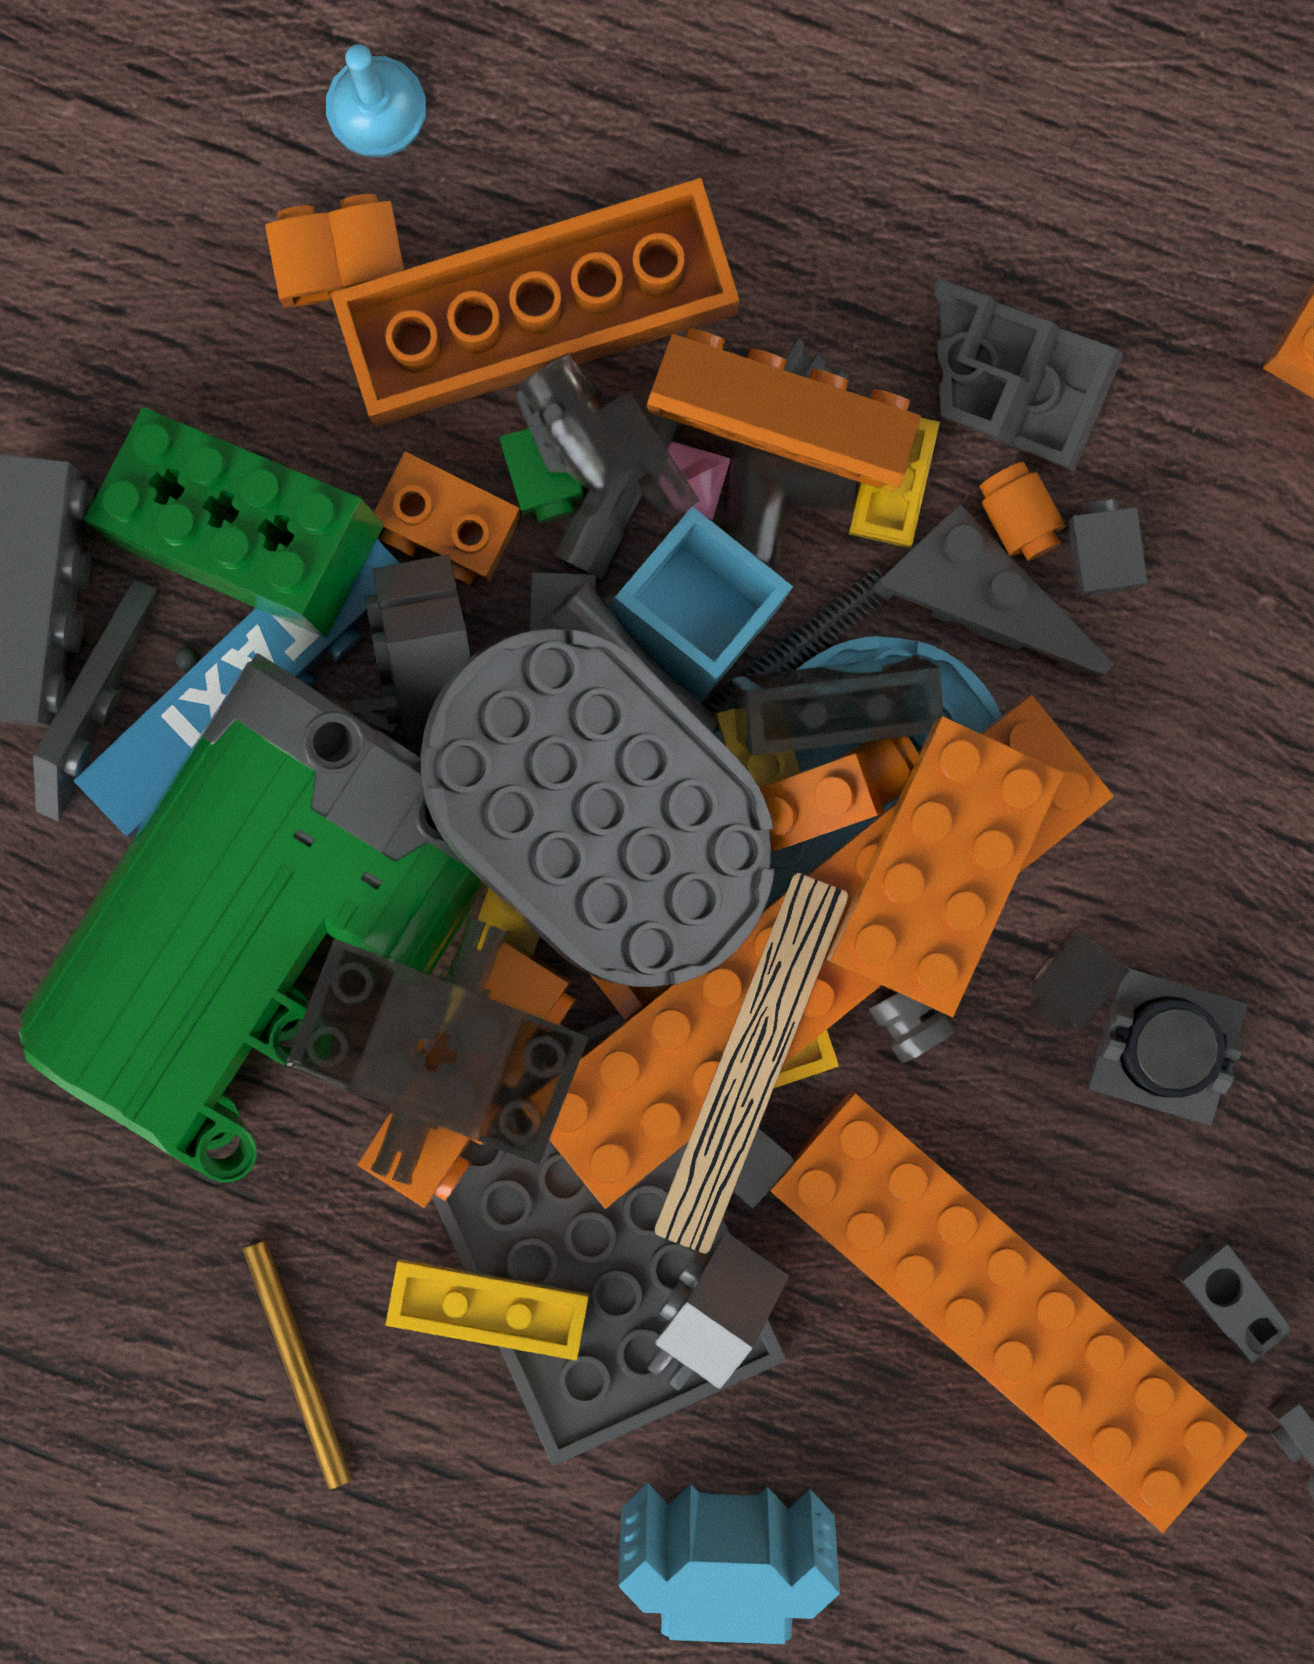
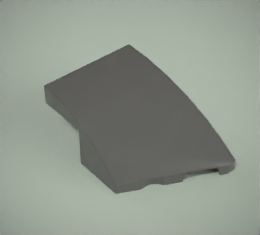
M938 278L934 289L935 297L939 302L941 339L937 340V351L943 377L939 385L941 416L995 441L1075 472L1124 354L1117 348L1061 329L1051 321L1000 304L990 296Z

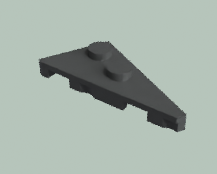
M961 504L872 587L881 597L890 599L893 595L931 609L929 614L931 617L946 623L957 622L963 624L971 633L1017 651L1022 647H1026L1056 659L1055 666L1077 675L1087 674L1098 680L1114 666L1108 657Z
M136 579L133 580L60 707L59 713L56 714L33 754L35 807L37 813L58 822L61 819L76 783L74 780L82 773L87 764L101 725L107 726L117 710L121 697V692L117 688L155 603L157 588Z

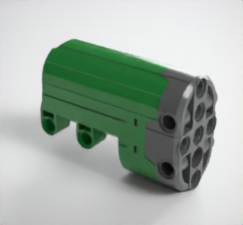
M256 653L252 661L247 662L20 1013L22 1026L18 1032L21 1043L25 1045L23 1050L26 1061L76 1098L122 1124L208 1178L221 1183L234 1182L243 1178L253 1168L257 1158V1148L249 1129L240 1118V1114L229 1092L225 1089L252 1048L257 1049L283 1066L292 1069H307L316 1065L325 1056L329 1047V1031L317 1011L308 1004L300 988L294 983L325 934L328 933L406 982L429 978L487 888V885L457 857L440 835L431 817L424 795L421 777V757L264 656ZM308 1021L311 1022V1033L303 1044L297 1047H286L279 1044V1041H288L298 1036L306 1028ZM236 1135L239 1136V1145L232 1155L216 1159L206 1154V1150L219 1149L229 1144Z

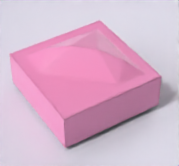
M670 441L651 504L684 514L693 506L712 521L731 458Z

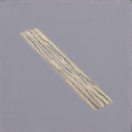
M801 873L793 876L655 1226V1233L658 1236L701 1253H708L710 1251L848 900L846 891Z

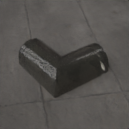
M732 441L721 529L765 565L781 567L788 505L851 513L857 481Z

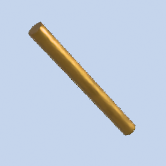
M266 1240L253 1243L242 1248L324 1479L328 1489L342 1486L352 1481V1477Z

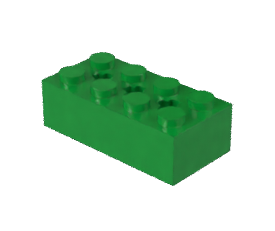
M142 407L84 518V521L111 545L324 638L328 637L384 526V523L360 497Z

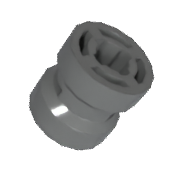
M896 991L886 995L868 1008L877 1025L887 1027L893 1037L891 1048L901 1064L923 1054L955 1032L946 1015L936 1013L933 1008Z

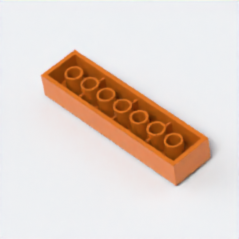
M852 1089L849 1090L793 1155L795 1159L793 1164L770 1189L777 1198L1162 1533L1168 1529L1248 1436L1231 1419Z

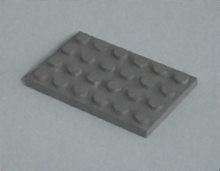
M620 1013L536 1050L541 1055L521 1086L516 1090L507 1084L496 1100L498 1104L506 1109L481 1146L471 1140L462 1153L461 1157L471 1164L446 1201H443L436 1195L433 1198L464 1271L589 1293L577 1361L499 1347L552 1467L786 1361L773 1328L767 1319L753 1349L721 1389L696 1372L690 1376L679 1391L669 1385L670 1376L680 1362L674 1357L658 1376L647 1369L649 1361L658 1348L655 1342L667 1322V1319L658 1313L671 1292L682 1281L679 1279V1275L696 1251L660 1237L655 1233V1226L688 1142L605 1209L523 1108L524 1102L625 1021ZM723 1218L710 1251L725 1232L729 1233Z

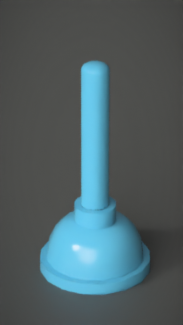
M355 44L347 50L345 54L347 65L333 78L327 92L326 117L334 136L348 150L365 157H388L405 150L419 136L426 119V97L418 77L403 63L386 56H372L366 46Z

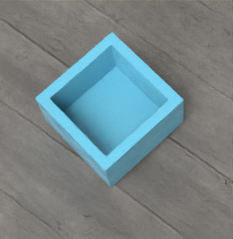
M692 506L614 597L610 608L619 617L622 627L674 682L685 686L702 703L775 615L793 586Z

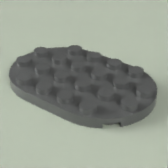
M545 629L511 635L486 646L464 662L446 682L429 714L421 748L422 786L431 817L440 835L457 857L559 955L578 969L598 979L634 987H653L668 984L675 985L704 975L719 966L744 943L763 913L773 884L775 869H770L771 844L769 830L773 829L767 804L757 783L738 758L646 666L617 644L602 637L577 630Z

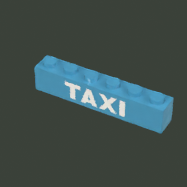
M378 539L376 540L327 638L255 608L89 765L74 782L126 837L134 838L247 662L252 661L256 653H259L312 687L317 680L311 673L327 657L330 656L335 662L339 661L363 638V635L357 629L368 620L364 596L377 594L372 568L399 564L398 560Z

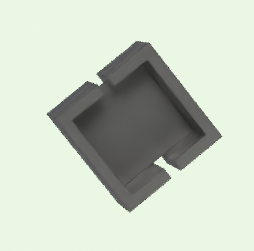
M449 554L372 568L377 594L364 596L388 724L401 722L406 747L422 745L424 730L436 698L454 672L470 658L465 623Z

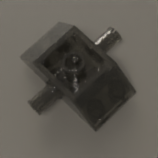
M469 916L466 919L467 924L448 973L441 971L440 975L335 938L285 1064L288 1068L389 1106L388 1111L393 1116L376 1160L372 1163L370 1169L386 1177L387 1174H390L396 1155L400 1151L401 1157L392 1180L403 1184H412L414 1179L412 1176L431 1129L438 1130L439 1126L540 1165L589 1039V1036L490 995L492 990L486 988L504 938H507L509 932L490 925L482 948L479 951L477 946L486 922ZM440 1032H444L450 1036L448 1047L456 1051L457 1056L455 1061L446 1060L437 1068L429 1063L430 1054L423 1050L425 1040H434L440 1035Z

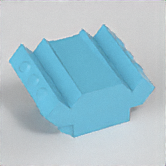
M647 1483L621 1508L618 1586L643 1613H661V1633L668 1636L669 1640L785 1644V1641L792 1638L793 1618L813 1619L840 1594L835 1515L811 1489L801 1496L790 1508H787L768 1486L758 1495L699 1493L692 1484H689L668 1505Z

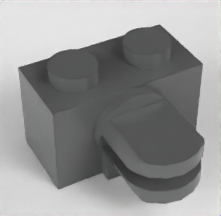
M727 1232L723 1234L710 1252L701 1253L695 1251L679 1275V1279L682 1281L677 1284L658 1313L667 1319V1322L655 1342L658 1348L649 1361L647 1369L658 1376L674 1357L680 1362L670 1376L669 1385L679 1391L690 1376L696 1372L721 1389L753 1349L789 1275Z

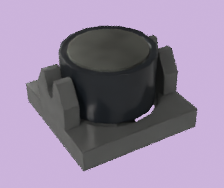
M1122 967L1086 1088L1212 1126L1221 1093L1226 1094L1232 1085L1235 1077L1232 1072L1235 1061L1240 1059L1242 1054V1038H1238L1247 1004ZM1161 998H1166V999H1162V1000H1159V1001H1155V1002L1146 1004V1005H1144L1140 1010H1138V1011L1134 1014V1011L1137 1010V1009H1138L1140 1006H1142L1144 1003L1151 1002V1001H1154V1000H1157V999H1161ZM1121 1055L1123 1057L1126 1070L1131 1074V1076L1135 1079V1081L1138 1084H1136L1134 1080L1129 1076V1074L1125 1071L1121 1060Z

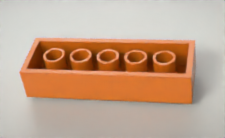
M701 178L330 293L367 413L375 428L665 338L672 334H678L687 331L689 328H697L738 315L740 303Z

